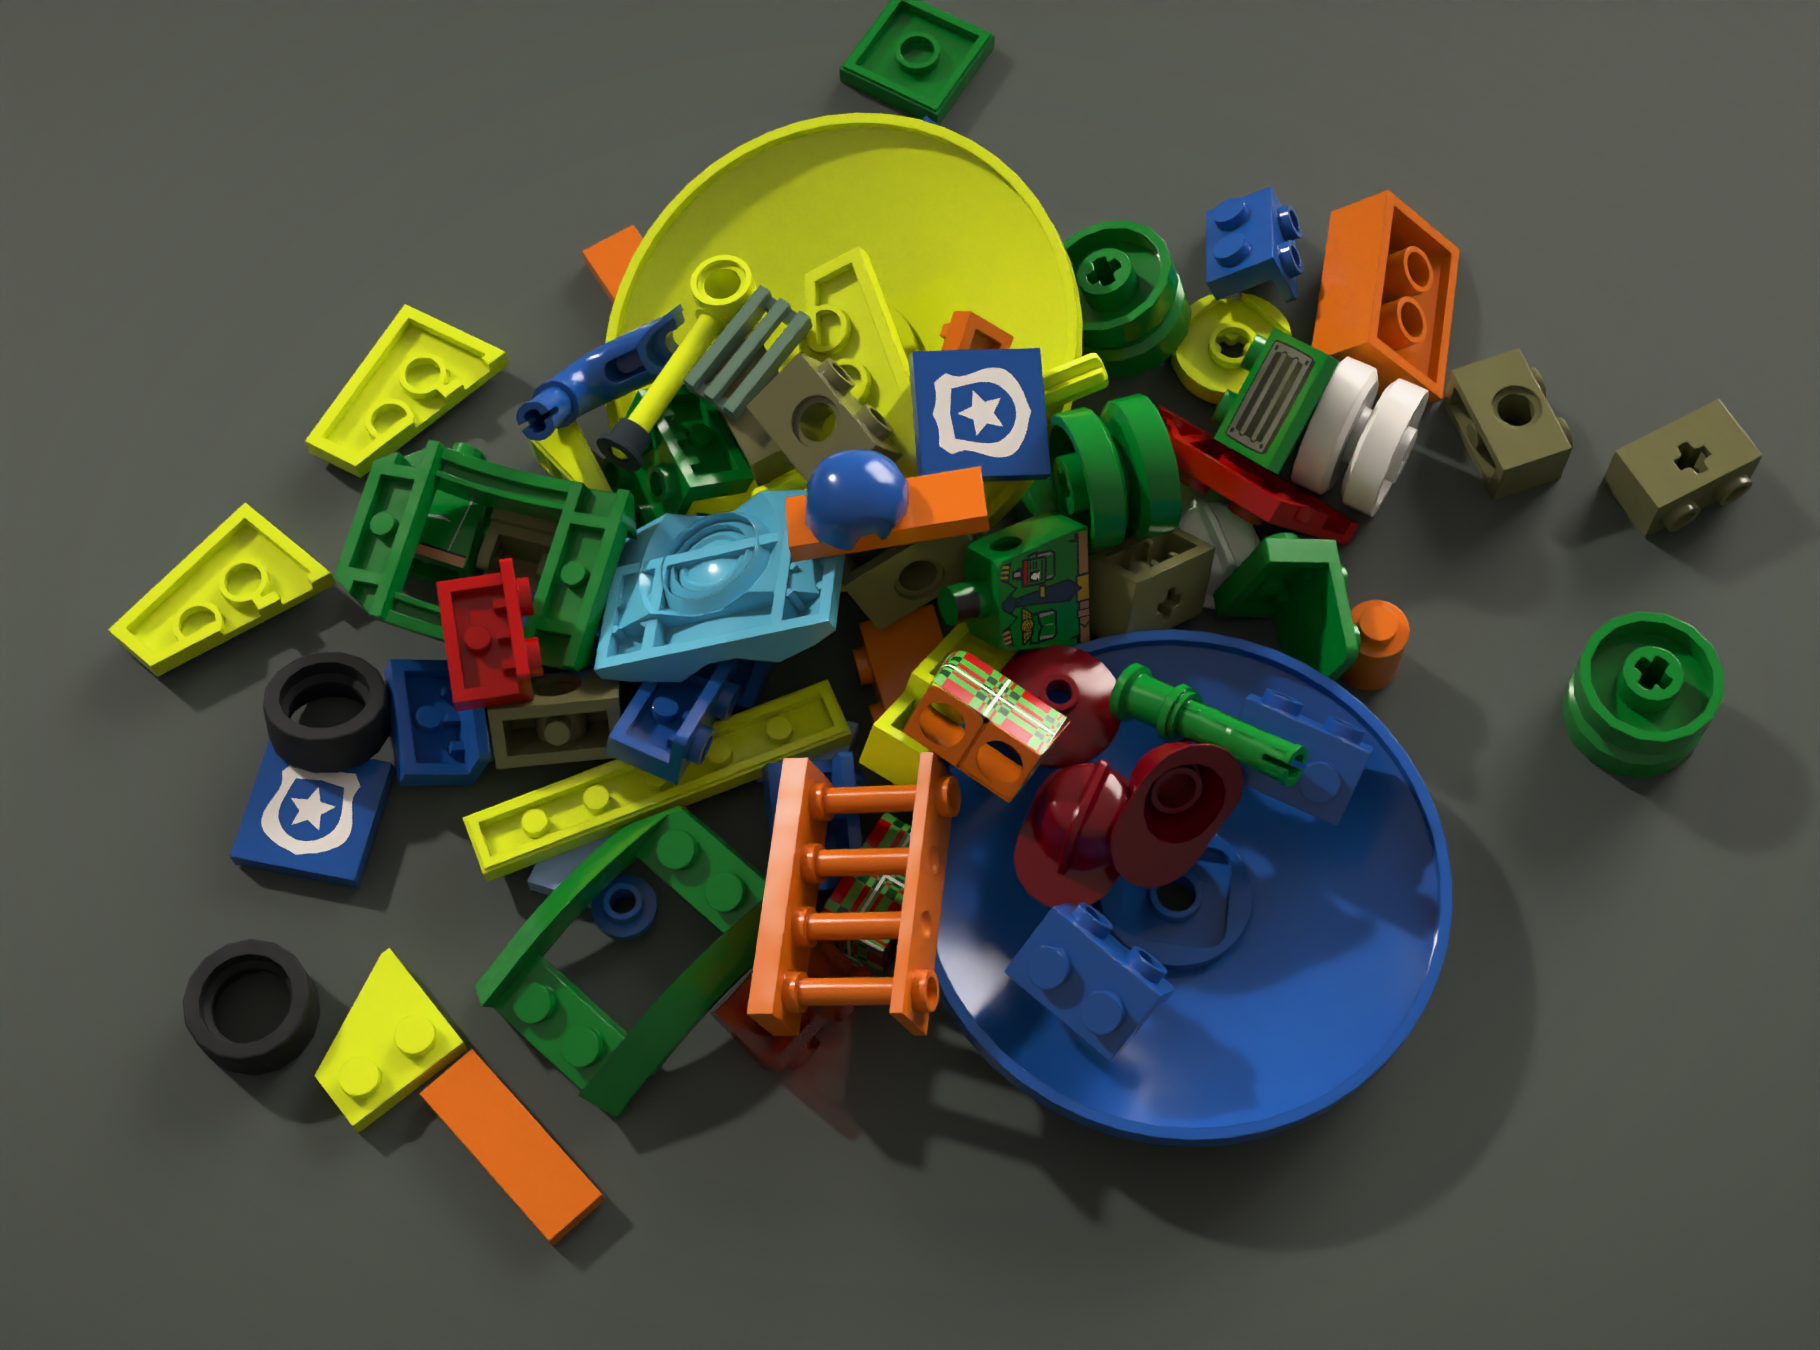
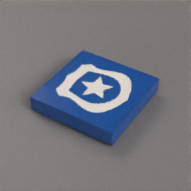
M1040 348L912 351L909 356L918 476L981 466L983 482L1046 480L1051 475Z
M269 739L230 853V858L235 865L359 889L396 773L392 762L370 758L360 766L338 773H312L289 765L276 754Z

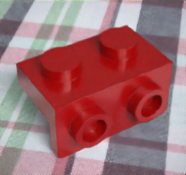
M512 558L499 559L500 573L436 582L455 712L534 700L531 678L544 676L538 637L525 639L521 617L534 615L529 577L515 578Z

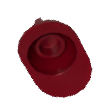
M1182 739L1176 743L1162 744L1152 748L1142 756L1131 772L1129 782L1130 798L1121 810L1111 831L1110 855L1115 870L1130 884L1144 888L1165 886L1184 876L1198 861L1221 825L1231 815L1241 799L1244 777L1239 761L1225 748L1210 743L1193 744L1187 739Z
M1100 759L1097 763L1085 762L1062 767L1052 772L1038 789L1017 838L1013 858L1017 878L1028 895L1046 907L1052 908L1069 902L1075 906H1078L1080 902L1091 906L1104 898L1119 878L1120 874L1115 870L1110 855L1111 831L1121 810L1130 798L1127 778L1113 770L1110 762Z

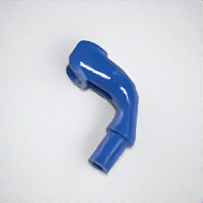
M681 304L667 314L583 355L560 373L538 386L532 396V400L519 407L516 413L518 425L525 422L529 424L522 430L523 434L530 440H545L553 434L556 428L568 427L577 418L591 410L652 384L679 346L674 341L673 331L685 322L682 313L684 309Z

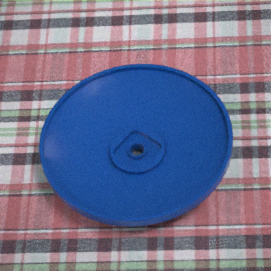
M1174 629L1129 632L1127 635L1123 633L1105 636L1072 646L1089 653L1101 661L1109 669L1116 681L1129 665L1139 663L1149 668L1152 677L1174 687L1184 683L1195 688L1198 694L1201 695L1202 703L1235 718L1238 717L1248 695L1252 693L1263 697L1266 688L1272 689L1301 702L1303 707L1300 715L1324 725L1327 717L1332 716L1365 731L1361 742L1372 746L1373 750L1338 827L1243 785L1241 799L1231 815L1221 825L1198 861L1184 876L1171 882L1182 885L1189 891L1193 904L1188 909L1175 912L1164 908L1156 895V891L1161 886L1144 888L1130 884L1121 875H1119L1109 893L1091 905V907L1095 908L1111 922L1113 929L1109 934L1130 951L1134 946L1140 947L1161 962L1167 970L1163 978L1176 989L1167 1001L1156 1007L1119 1057L1111 1062L1003 972L1051 909L1028 895L1017 878L1013 856L1019 832L1038 789L1047 777L1058 769L1039 766L1013 800L1008 803L941 758V762L957 778L961 790L960 811L951 820L934 969L939 982V996L945 1008L966 1039L995 1070L1016 1088L1046 1108L1080 1125L1118 1138L1165 1146H1223L1262 1139L1295 1128L1328 1112L1362 1088L1382 1070L1402 1046L1425 1010L1441 973L1449 943L1453 911L1452 874L1447 843L1439 815L1422 777L1406 751L1387 727L1361 701L1335 681L1307 664L1272 648L1244 639L1210 632ZM1051 690L1046 694L1048 699L1055 704H1064L1070 700L1069 694L1060 690ZM981 715L983 718V725L990 721L989 719ZM1132 719L1124 722L1121 720L1118 733L1111 745L1100 756L1090 762L1097 763L1100 759L1108 761L1113 770L1125 776L1130 782L1131 772L1138 760L1152 748L1170 742L1159 738L1155 728ZM1002 741L987 742L988 745L1023 767L1022 759L1012 753Z

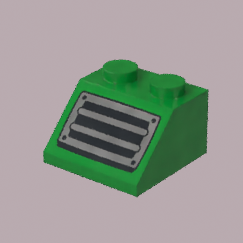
M1276 328L1272 329L1268 339L1257 334L1240 365L1241 368L1249 371V374L1239 393L1237 394L1227 389L1210 422L1220 427L1214 439L1276 474L1282 473L1310 422L1328 383L1340 365V361Z

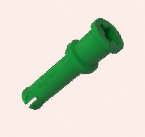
M1139 663L1129 665L1117 679L1110 697V712L1113 717L1124 722L1132 719L1155 728L1158 737L1170 743L1187 739L1196 744L1210 743L1225 748L1241 765L1279 781V784L1288 788L1293 786L1301 777L1304 769L1292 765V762L1296 760L1303 764L1307 763L1308 750L1306 747L1300 744H1293L1202 703L1201 695L1198 694L1195 688L1184 683L1174 687L1152 677L1149 668Z

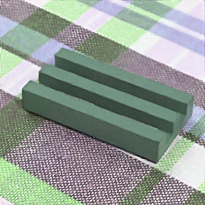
M760 285L683 379L686 388L734 421H737L747 409L746 406L761 392L813 327L810 317L802 311L796 313L791 309L788 302L782 298L776 300L768 289ZM765 312H767L765 317L761 320V322L757 325V327L753 330L749 337L744 341V343L740 346V348L736 351V353L732 356V358L728 361V363L724 366V368L719 372V374L708 386L707 384L711 381V379L715 376V374L719 371V369L723 366L727 359L732 355V353L736 350V348L740 345V343L744 340V338L748 335L752 328L757 324V322L761 319ZM780 323L786 324L787 327L731 397L729 399L724 397L723 394L743 369H746L759 354V349Z

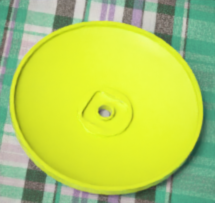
M847 113L799 121L767 132L729 152L689 182L665 207L647 231L632 256L616 294L609 318L605 343L667 314L681 304L684 309L682 313L685 322L673 331L674 341L680 345L697 321L695 316L697 305L690 287L691 276L702 262L718 255H732L741 258L750 267L756 289L762 285L771 292L772 297L776 300L782 298L790 304L791 309L796 313L799 311L805 313L804 274L857 246L869 255L908 362L912 351H941L945 340L940 336L943 324L950 323L954 311H971L1014 336L1010 349L1040 348L1042 372L1082 357L1083 321L1079 290L1074 271L1058 231L1036 196L1021 178L997 156L952 130L920 119L882 113ZM783 322L780 323L763 344L767 351L787 327ZM806 335L778 369L779 373L799 352L811 357V349L806 347ZM649 384L638 390L649 389L652 384ZM638 390L605 404L610 431H612L619 419L625 418ZM1073 401L1047 411V423L1053 414L1071 410ZM795 468V469H793V470H791V471H789V472H787V473H785V474H783V475L777 477L776 479H774V480H772V481H775V480H777V479H780V478H782V477H785V476H787V475H790V474H792V473H794V472H797L798 470ZM753 479L746 493L693 501L686 515L696 516L697 512L714 514L735 511L752 498V492L758 485L755 479ZM1035 480L984 482L990 529L1019 502ZM979 532L975 534L979 539L986 532ZM841 583V591H840V592H846V590L844 589V587L842 586V583Z

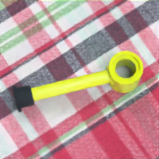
M732 255L714 256L702 262L693 272L690 287L697 305V310L695 311L697 321L629 418L619 419L610 434H601L596 441L601 453L617 466L629 471H638L643 465L641 455L651 442L649 432L683 385V379L704 355L713 340L717 339L756 291L750 267L741 258ZM763 316L761 317V319L757 322V324L752 328V330L748 333V335H747L744 339H746V338L749 337V335L753 332V330H754V329L757 327V325L761 322V320L763 319Z

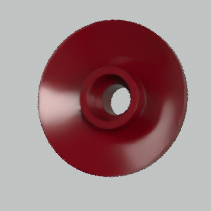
M1050 645L1045 648L1030 649L1013 658L1000 672L1067 717L1051 742L1070 721L1040 767L1060 769L1070 765L1090 762L1100 756L1115 739L1121 724V720L1113 717L1110 712V697L1116 679L1101 661L1089 653L1063 645ZM1051 690H1060L1069 694L1070 700L1064 704H1055L1048 699L1046 694ZM1003 742L1012 753L1021 758L1016 749Z

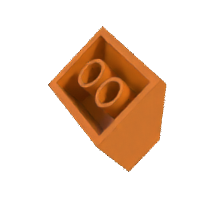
M1385 190L1332 211L1325 246V257L1311 346L1339 360L1340 363L1348 356L1376 368L1379 380L1376 395H1382L1391 383L1400 378L1429 390L1427 402L1434 403L1442 400L1460 249L1390 190Z

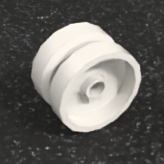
M1347 356L1333 374L1310 420L1293 466L1291 480L1294 484L1322 495L1335 485L1346 464H1349L1341 487L1343 505L1373 517L1386 498L1392 484L1397 481L1411 453L1418 434L1417 429L1427 404L1429 390L1399 378L1384 390L1372 410L1371 408L1379 386L1377 369Z

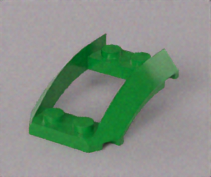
M429 439L426 448L409 455L402 456L397 451L373 461L333 576L373 619L445 642L440 607L401 594L436 490H440L489 508H498L558 523L532 602L534 615L528 616L525 627L523 626L524 638L538 637L542 665L578 672L596 659L597 652L592 647L625 540L626 538L637 539L634 495L630 490L618 489L617 493L590 489L581 482L529 473L488 462L444 447L440 441Z
M680 805L624 825L585 859L546 898L475 984L474 988L481 1007H491L582 1090L578 1094L579 1097L615 1117H621L629 1108L627 1103L647 1078L658 1072L703 1017L753 968L766 877L685 806ZM639 858L721 930L723 934L665 990L627 1033L544 958V955L582 911L624 869Z

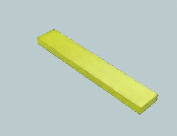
M828 679L732 715L727 721H716L712 726L715 729L714 739L701 765L690 762L677 785L616 759L463 817L486 882L615 834L624 825L680 805L688 806L763 777L762 768L767 763L783 762L784 758L808 757L810 759L852 743V733Z

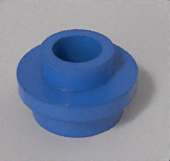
M619 875L592 901L591 912L596 926L603 934L616 940H631L643 935L651 928L657 917L658 903L652 887L646 881L632 875ZM621 897H630L636 901L633 909L627 913H616L612 910L615 901Z

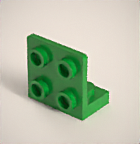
M685 384L681 386L649 432L651 442L641 455L643 465L638 471L623 469L608 458H605L602 464V472L612 492L617 493L618 489L630 490L634 495L636 530L666 513L686 515L693 501L746 493L754 479L753 473L718 409L689 391ZM648 389L637 391L625 416L626 419L629 418Z

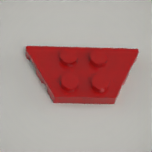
M1158 405L1157 409L1168 431L1174 450L1181 483L1204 494H1207L1210 488L1231 500L1227 506L1229 511L1251 524L1260 526L1264 520L1270 524L1319 538L1336 540L1340 544H1349L1360 525L1358 521L1282 476L1215 440L1213 435L1164 406Z

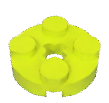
M1241 293L1240 299L1226 298L1217 301L1213 294L1207 295L1190 305L1192 313L1188 334L1171 356V365L1179 380L1191 393L1202 400L1216 404L1218 407L1227 389L1238 394L1246 380L1249 371L1241 368L1240 365L1256 335L1259 334L1268 339L1272 329L1276 328L1292 336L1289 322L1274 305L1256 295ZM1225 342L1227 345L1233 346L1237 342H1241L1245 345L1242 357L1231 358L1223 355L1219 344Z

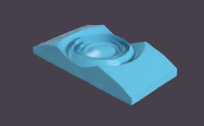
M806 490L760 491L735 511L714 513L709 516L666 513L637 529V539L626 538L617 567L640 562L639 572L625 580L622 601L626 605L619 612L617 626L626 636L643 637L644 629L640 623L650 618L658 617L666 628L771 606L780 568L784 530L787 529L785 498L805 495ZM778 531V542L773 550L759 545V535ZM750 537L756 538L754 550L746 549L745 554L741 553L740 556L709 559L689 568L683 566L679 570L673 565L670 569L669 589L663 583L662 566L666 556ZM664 557L660 572L666 606L658 612L651 606L650 601L646 597L651 593L654 574L642 572L645 561ZM820 558L794 562L800 569L790 573L789 588L794 590L803 604L820 596L819 591L815 587L823 578L824 568L818 561Z
M786 529L784 530L779 573L771 606L666 628L658 617L650 618L640 623L644 629L643 637L626 636L617 626L619 612L626 605L622 601L625 580L639 572L640 562L617 567L606 600L594 671L601 679L683 682L710 663L730 661L732 659L781 662L816 645L836 631L845 554L823 557L818 560L824 568L822 581L815 585L820 596L803 604L794 590L789 588L790 573L800 568L796 563L792 562L788 545V531ZM778 531L759 535V545L773 550L778 542ZM750 537L666 556L662 566L663 583L669 589V575L673 565L679 570L683 566L689 568L709 559L740 556L741 553L745 554L746 549L754 550L756 538ZM664 557L647 560L642 568V572L654 574L651 593L646 597L650 601L651 606L658 612L666 606L660 572Z

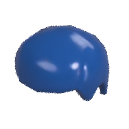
M856 449L832 454L816 466L808 481L805 502V524L817 540L840 550L849 551L853 549L855 543L861 537L869 534H876L881 540L886 539L891 529L907 513L909 483L897 465L890 458L879 452Z

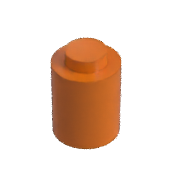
M1368 600L1356 605L1351 610L1352 621L1360 632L1361 645L1357 661L1341 677L1354 688L1372 691L1387 686L1397 675L1409 639L1410 627L1404 613L1395 605L1382 600Z

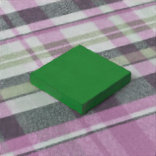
M890 0L840 67V81L921 120L926 116L940 125L995 48V35L921 0Z

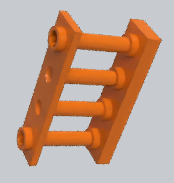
M934 752L920 753L917 784L833 787L829 779L808 757L783 759L747 1015L773 1036H799L802 1013L807 1011L809 1006L890 1005L889 1013L914 1036H927L929 1013L935 1011L939 1001V982L934 969L952 817L958 815L961 806L959 782ZM913 811L909 847L826 850L824 847L827 823L833 819L835 814ZM906 875L902 911L817 913L816 911L819 884H822L826 877ZM898 939L894 977L809 978L807 975L810 949L817 944V941Z

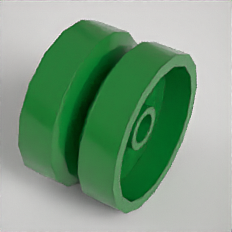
M1130 220L1103 221L1079 230L1064 241L1063 244L1070 258L1079 290L1083 321L1082 356L1089 353H1097L1102 359L1108 378H1129L1153 370L1172 356L1188 334L1192 311L1179 274L1176 272L1166 243L1150 227Z
M1134 394L1110 400L1102 408L1100 418L1093 410L1085 407L1051 416L1047 423L1052 488L1060 514L1088 527V554L1118 547L1124 541L1126 530L1134 537L1145 540L1172 533L1179 527L1182 513V498L1177 461L1165 424L1158 409L1148 396Z
M1640 611L1615 617L1591 635L1563 693L1562 720L1572 744L1591 763L1613 774L1648 778L1670 772L1692 755L1703 733L1714 718L1724 697V669L1713 645L1693 626L1668 614Z

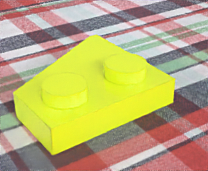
M388 948L380 955L314 1076L356 1132L360 1133L468 1049L396 955Z

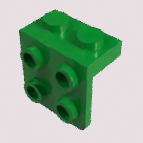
M1278 533L1268 536L1260 542L1256 549L1240 566L1235 568L1233 573L1213 593L1217 617H1274L1281 653L1307 664L1333 681H1336L1357 661L1361 645L1360 632L1352 621L1347 597L1348 575L1345 567L1340 563L1336 540L1298 539V536L1293 533Z

